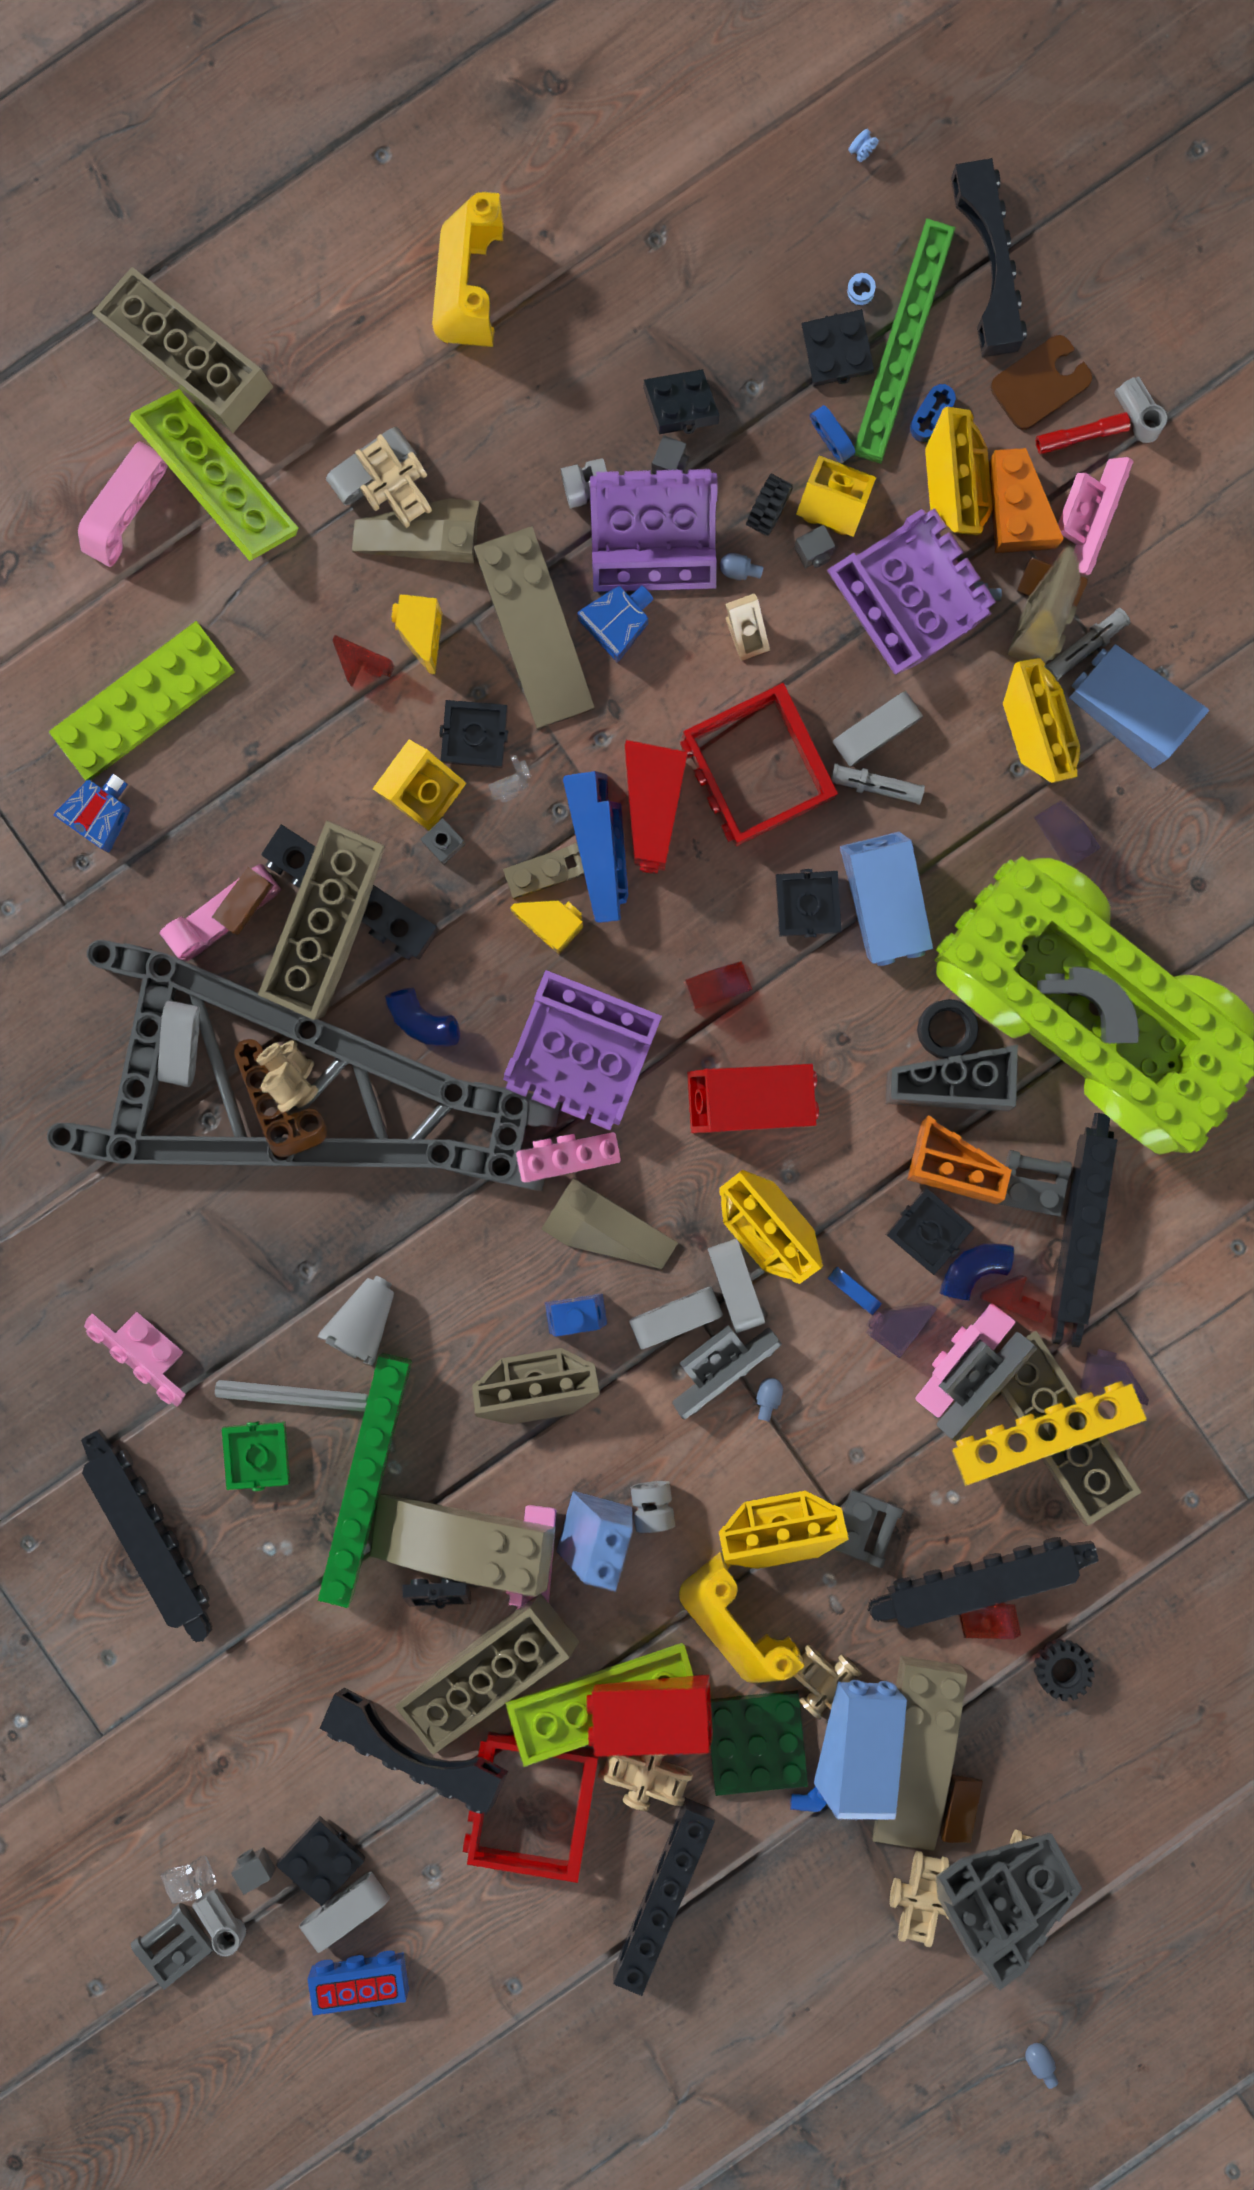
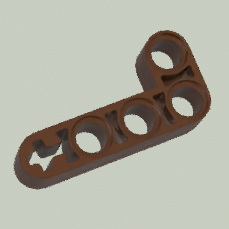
M245 1039L239 1042L235 1047V1058L271 1151L277 1156L286 1157L322 1143L327 1136V1128L321 1114L314 1109H305L289 1116L287 1111L281 1112L278 1109L271 1116L264 1115L268 1108H278V1103L268 1092L264 1093L260 1088H254V1085L264 1080L269 1073V1070L264 1065L257 1063V1058L263 1052V1049L259 1042L253 1039ZM253 1055L257 1066L252 1068L248 1061V1056ZM310 1123L318 1124L316 1130L312 1132L304 1131L306 1125ZM281 1134L289 1135L288 1139L283 1143L274 1142L276 1137Z

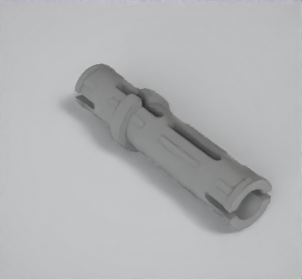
M1121 608L1116 609L1113 614L1100 624H1093L1086 635L1053 661L1046 664L1045 668L1058 681L1060 677L1082 662L1100 646L1105 647L1108 645L1110 638L1131 623L1130 618Z
M834 764L830 777L833 783L856 788V792L863 793L864 790L913 802L918 805L922 801L925 788L924 785L869 773L868 769L865 768L856 770Z

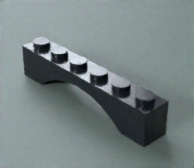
M992 158L959 163L955 165L951 176L955 205L979 232L986 246L991 264L992 284L990 299L977 326L981 355L983 358L1018 352L1027 337V328L1025 321L1020 320L1021 294L1019 290H1015L1013 279H1016V264L1009 257L1008 249L1011 248V236L1009 230L1004 228L1003 219L1006 217V207L1004 200H1000L998 189H1000L1001 185L1000 173L998 169L994 170Z
M342 1688L334 1694L319 1728L327 1732V1736L337 1742H346L354 1746L355 1751L361 1755H372L380 1759L385 1767L391 1770H401L409 1774L412 1781L422 1785L428 1784L436 1788L441 1796L448 1799L455 1798L465 1803L466 1808L475 1813L483 1812L487 1814L490 1811L509 1772L482 1757L470 1760L447 1761L431 1758L414 1751L387 1729L370 1700L346 1688Z

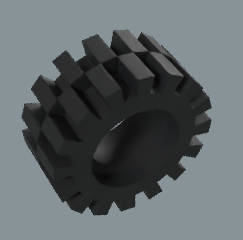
M771 473L751 509L746 525L769 536L789 499L794 485Z
M1056 1639L1055 1644L1048 1642L1046 1643L1047 1648L1045 1650L1041 1648L1038 1651L1040 1657H1035L1034 1663L1037 1666L1034 1668V1673L1039 1684L1047 1694L1049 1693L1055 1699L1059 1697L1062 1701H1068V1698L1071 1697L1074 1701L1078 1699L1077 1694L1081 1693L1084 1696L1087 1693L1085 1690L1087 1686L1091 1688L1093 1682L1090 1679L1095 1677V1672L1092 1669L1094 1665L1088 1654L1077 1643L1074 1644L1071 1640L1067 1639L1066 1642ZM1061 1659H1070L1075 1664V1674L1067 1681H1059L1053 1676V1667Z

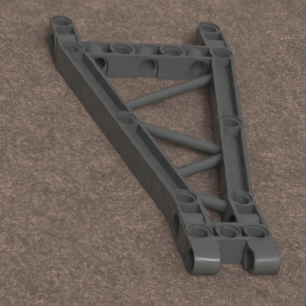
M97 940L89 945L87 958L93 966L143 980L111 1128L106 1129L92 1125L84 1126L75 1123H56L47 1132V1141L52 1148L89 1159L120 1164L441 1168L455 1171V1173L538 1191L543 1190L545 1178L522 1182L517 1152L522 1150L527 1125L556 1127L561 1106L560 1102L557 1103L555 1108L532 1100L533 1094L527 1093L525 1097L503 1087L458 1080L320 1019L313 1020L259 996L253 990L172 955L126 943L120 944L106 940ZM108 947L110 958L107 962L101 963L98 954L102 948ZM169 960L171 971L167 975L161 976L158 967L162 961ZM176 990L188 993L192 1005L200 1007L199 1028L234 1137L148 1136V1134H145L150 1110L154 1109L159 1086L157 1074L162 1013L168 1000L174 1001ZM204 1001L336 1057L331 1065L312 1084L318 1088L317 1095L302 1107L298 1108L294 1105L287 1112L288 1116L307 1109L348 1063L352 1064L376 1139L325 1138L319 1145L290 1155L286 1160H281L271 1151L265 1137H247ZM155 1020L158 1025V1031L154 1036L149 1037L145 1027L149 1021ZM308 1022H313L317 1028L315 1036L311 1039H306L302 1033L303 1026ZM367 1071L438 1101L440 1104L408 1139H389ZM138 1080L142 1081L145 1086L144 1094L141 1097H136L132 1091L134 1083ZM453 1084L459 1085L462 1089V1097L456 1102L450 1101L446 1096L447 1088ZM512 1097H518L523 1102V1109L517 1115L510 1114L506 1108L507 1101ZM452 1108L495 1118L489 1147L471 1145L456 1140L425 1138ZM506 1127L513 1128L517 1134V1139L512 1145H505L500 1140V1133ZM64 1128L68 1129L71 1134V1139L66 1145L62 1144L59 1139L60 1131ZM284 1134L276 1137L274 1142L283 1143L288 1138L282 1137ZM123 1141H127L132 1148V1152L127 1158H124L119 1152V1147ZM438 1145H444L449 1150V1157L445 1162H438L433 1156V1151ZM505 1158L509 1161L510 1170L506 1175H499L494 1171L493 1164L496 1159Z

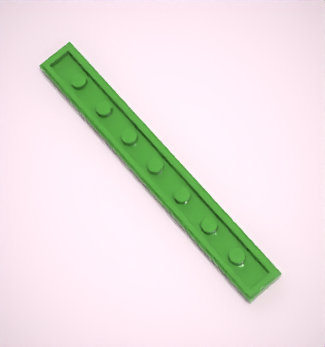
M926 218L854 446V456L882 463L956 227Z

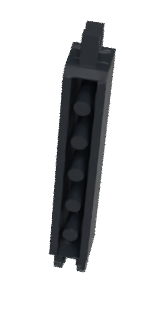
M1094 1113L1092 1127H1085L1084 1134H1080L1077 1142L1051 1306V1317L1054 1318L1052 1344L1060 1345L1063 1340L1066 1321L1073 1323L1070 1338L1072 1347L1079 1348L1081 1346L1084 1325L1089 1324L1118 1141L1114 1139V1132L1109 1131L1110 1117L1104 1113Z
M100 1429L92 1432L81 1439L89 1460L84 1465L82 1471L86 1482L166 1624L173 1628L183 1625L187 1634L191 1636L190 1639L195 1641V1643L203 1642L213 1627L205 1612L210 1606L208 1603L210 1599L203 1585L197 1584L193 1577L194 1569L191 1562L180 1554L177 1548L179 1547V1542L175 1534L171 1530L167 1531L162 1522L164 1516L161 1509L156 1503L152 1504L147 1495L149 1490L144 1479L141 1476H136L131 1467L133 1466V1460L127 1450H122L120 1445L114 1447Z
M1053 1537L1044 1540L1041 1546L1031 1548V1545H1023L1014 1548L1013 1553L1001 1556V1553L987 1555L983 1557L982 1562L971 1564L970 1561L960 1562L953 1565L952 1570L941 1572L940 1569L925 1572L923 1577L911 1580L910 1577L895 1580L893 1586L887 1587L888 1594L878 1596L876 1599L873 1598V1600L868 1602L867 1610L870 1611L869 1614L874 1618V1621L882 1622V1620L887 1621L896 1618L898 1624L907 1629L1074 1584L1080 1576V1569L1099 1561L1096 1547L1092 1541L1069 1543L1066 1539L1061 1540V1537Z

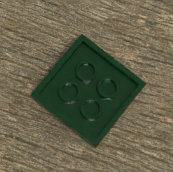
M798 1690L711 1699L713 1730L711 1757L715 1796L808 1787Z

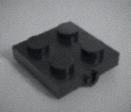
M862 309L838 315L836 313L829 317L827 315L825 318L801 323L813 387L837 381L838 384L842 385L850 382L851 378L874 373Z
M703 369L644 379L643 389L659 435L683 430L686 434H691L696 428L719 424L720 415Z
M446 700L444 725H440L439 733L440 738H442L441 762L444 764L503 768L505 743H508L509 733L506 730L508 706L503 704Z
M802 869L800 873L775 875L779 937L804 936V938H816L817 935L838 934L842 932L838 871L813 872V869Z
M924 1188L910 1206L907 1205L904 1211L900 1213L901 1217L885 1235L932 1275H935L949 1257L953 1258L960 1251L959 1245L974 1227L928 1188Z
M443 1578L442 1583L429 1584V1579H412L409 1585H402V1598L409 1607L436 1606L438 1609H443L446 1605L471 1604V1591L466 1582ZM438 1600H441L443 1604L438 1605Z
M319 1816L277 1860L276 1866L294 1884L296 1883L300 1890H304L320 1906H323L364 1863L365 1856L349 1842V1837L344 1831L340 1830L338 1832Z

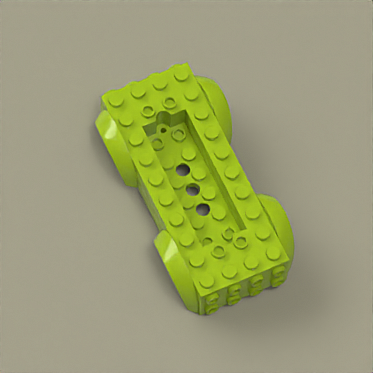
M1021 856L1015 861L1010 859L993 876L997 880L994 885L990 884L987 888L985 887L975 898L976 908L974 910L971 908L968 912H965L954 925L958 928L956 933H950L936 947L935 950L939 954L934 961L937 962L936 973L938 978L967 1005L999 1030L1012 1038L1029 1033L1086 1078L1084 1094L1115 1123L1156 1154L1162 1155L1173 1151L1180 1153L1199 1151L1209 1138L1206 1134L1213 1126L1218 1127L1228 1115V1112L1225 1110L1233 1101L1236 1103L1244 1096L1248 1090L1245 1085L1252 1076L1254 1077L1253 1012L1237 995L1212 980L1195 975L1173 977L1110 926L1111 909L1106 896L1093 881L1074 867L1051 858L1026 860ZM1071 967L1092 969L1113 979L1126 992L1134 1006L1138 1021V1043H1104L1101 1041L1100 1016L1093 1015L1090 1012V1001L1081 995L1070 996L1067 993L1042 994L1037 990V981L1045 980V974H1065V980H1068L1069 968Z

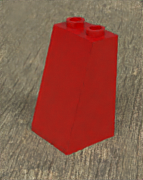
M626 740L625 766L634 865L640 866V871L658 874V870L665 871L688 752Z
M813 1064L717 1068L687 1072L691 1133L817 1126L816 1120L819 1117V1105L815 1101L817 1074L813 1070Z
M710 1675L597 1684L592 1689L591 1694H587V1714L593 1715V1726L588 1728L589 1746H594V1756L705 1754L710 1752L713 1739Z

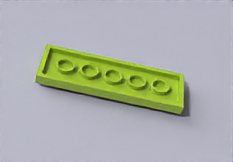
M180 389L131 412L129 421L249 561L297 534L299 528Z
M195 621L51 729L49 733L84 780H93L234 674L235 671L200 624Z
M680 1643L506 1702V1708L523 1766L525 1767L589 1744L588 1728L593 1726V1715L587 1714L586 1702L587 1694H591L595 1685L693 1676L685 1645Z

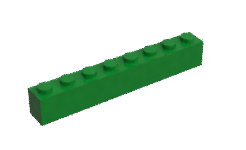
M382 1353L378 1356L317 1601L348 1608L353 1600L412 1364L411 1359Z

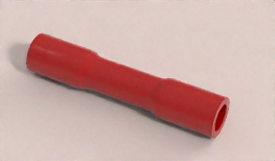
M1127 412L1101 418L1093 423L1042 434L1035 438L1036 448L1041 455L1090 439L1126 432L1130 430V419Z

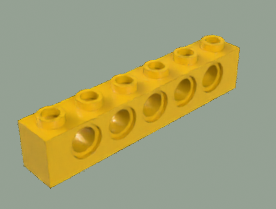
M1122 1381L1104 1387L1106 1393L1094 1397L1093 1393L1089 1392L1074 1398L1075 1405L1064 1408L1063 1403H1059L1044 1409L1046 1412L1045 1416L1035 1419L1032 1413L1016 1419L1017 1426L1005 1430L1002 1424L986 1430L987 1437L975 1441L972 1435L956 1441L957 1448L951 1451L965 1486L1147 1420L1133 1385L1124 1386ZM1101 1402H1108L1114 1407L1115 1413L1112 1419H1104L1099 1415L1098 1406ZM1071 1413H1079L1084 1417L1085 1425L1082 1430H1074L1069 1426L1068 1417ZM1047 1423L1054 1427L1055 1437L1052 1441H1044L1040 1438L1038 1429L1041 1424ZM1018 1434L1025 1439L1026 1446L1022 1452H1015L1010 1449L1008 1440L1011 1435ZM990 1445L995 1449L996 1459L992 1463H985L979 1458L978 1452L981 1446Z

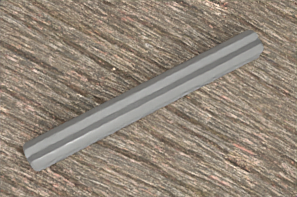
M219 1380L215 1385V1396L226 1399L363 1412L368 1400V1395L362 1393Z

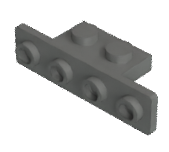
M726 1326L680 1362L682 1368L695 1384L672 1401L678 1414L683 1420L696 1414L707 1402L715 1396L722 1394L737 1379L748 1374L755 1365L763 1359L770 1357L782 1343L768 1327L744 1345L730 1326Z
M1016 1332L996 1354L979 1339L939 1385L956 1402L937 1422V1427L956 1442L1033 1355L1037 1347L1022 1334Z

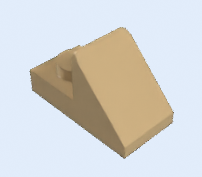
M755 593L725 604L728 613L726 622L741 661L770 651L759 601Z

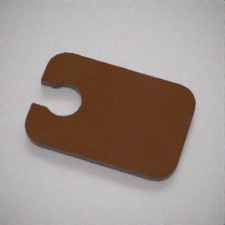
M1055 335L993 379L991 392L1017 428H1031L1083 392L1091 384L1092 373L1085 362L1076 366L1074 372L1070 375H1062L1056 370V360L1062 356L1069 355L1075 350L1074 346L1065 336Z

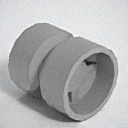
M603 458L586 462L584 468H580L577 464L561 468L569 508L587 505L588 499H590V476H596V472H607Z
M669 1481L644 1482L630 1487L632 1504L638 1508L634 1513L636 1532L653 1533L676 1527L673 1508L668 1506V1503L672 1501ZM655 1502L656 1505L649 1506V1503Z

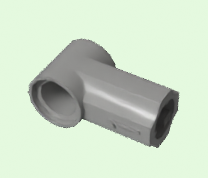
M1133 377L1117 388L1114 394L1134 425L1133 433L1135 437L1143 443H1150L1155 441L1167 422V413L1163 407L1154 402L1140 377ZM1144 420L1153 421L1156 424V427H1148L1144 423Z
M215 1888L196 1900L192 1906L212 1938L213 1950L218 1955L230 1956L238 1950L246 1936V1928L241 1920L234 1917L220 1892ZM223 1932L232 1933L235 1937V1942L227 1941L223 1936Z

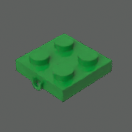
M256 1421L247 1422L245 1425L222 1427L226 1490L252 1488V1491L265 1490V1487L290 1484L285 1421L270 1423Z

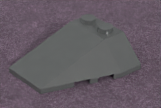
M1051 1833L960 1858L936 1876L937 1896L940 1904L969 1956L998 1990H1002L1026 1971L1031 1964L1029 1962L1031 1956L1038 1946L1042 1947L1048 1939L1046 1937L1047 1933L1056 1921L1060 1922L1082 1890Z

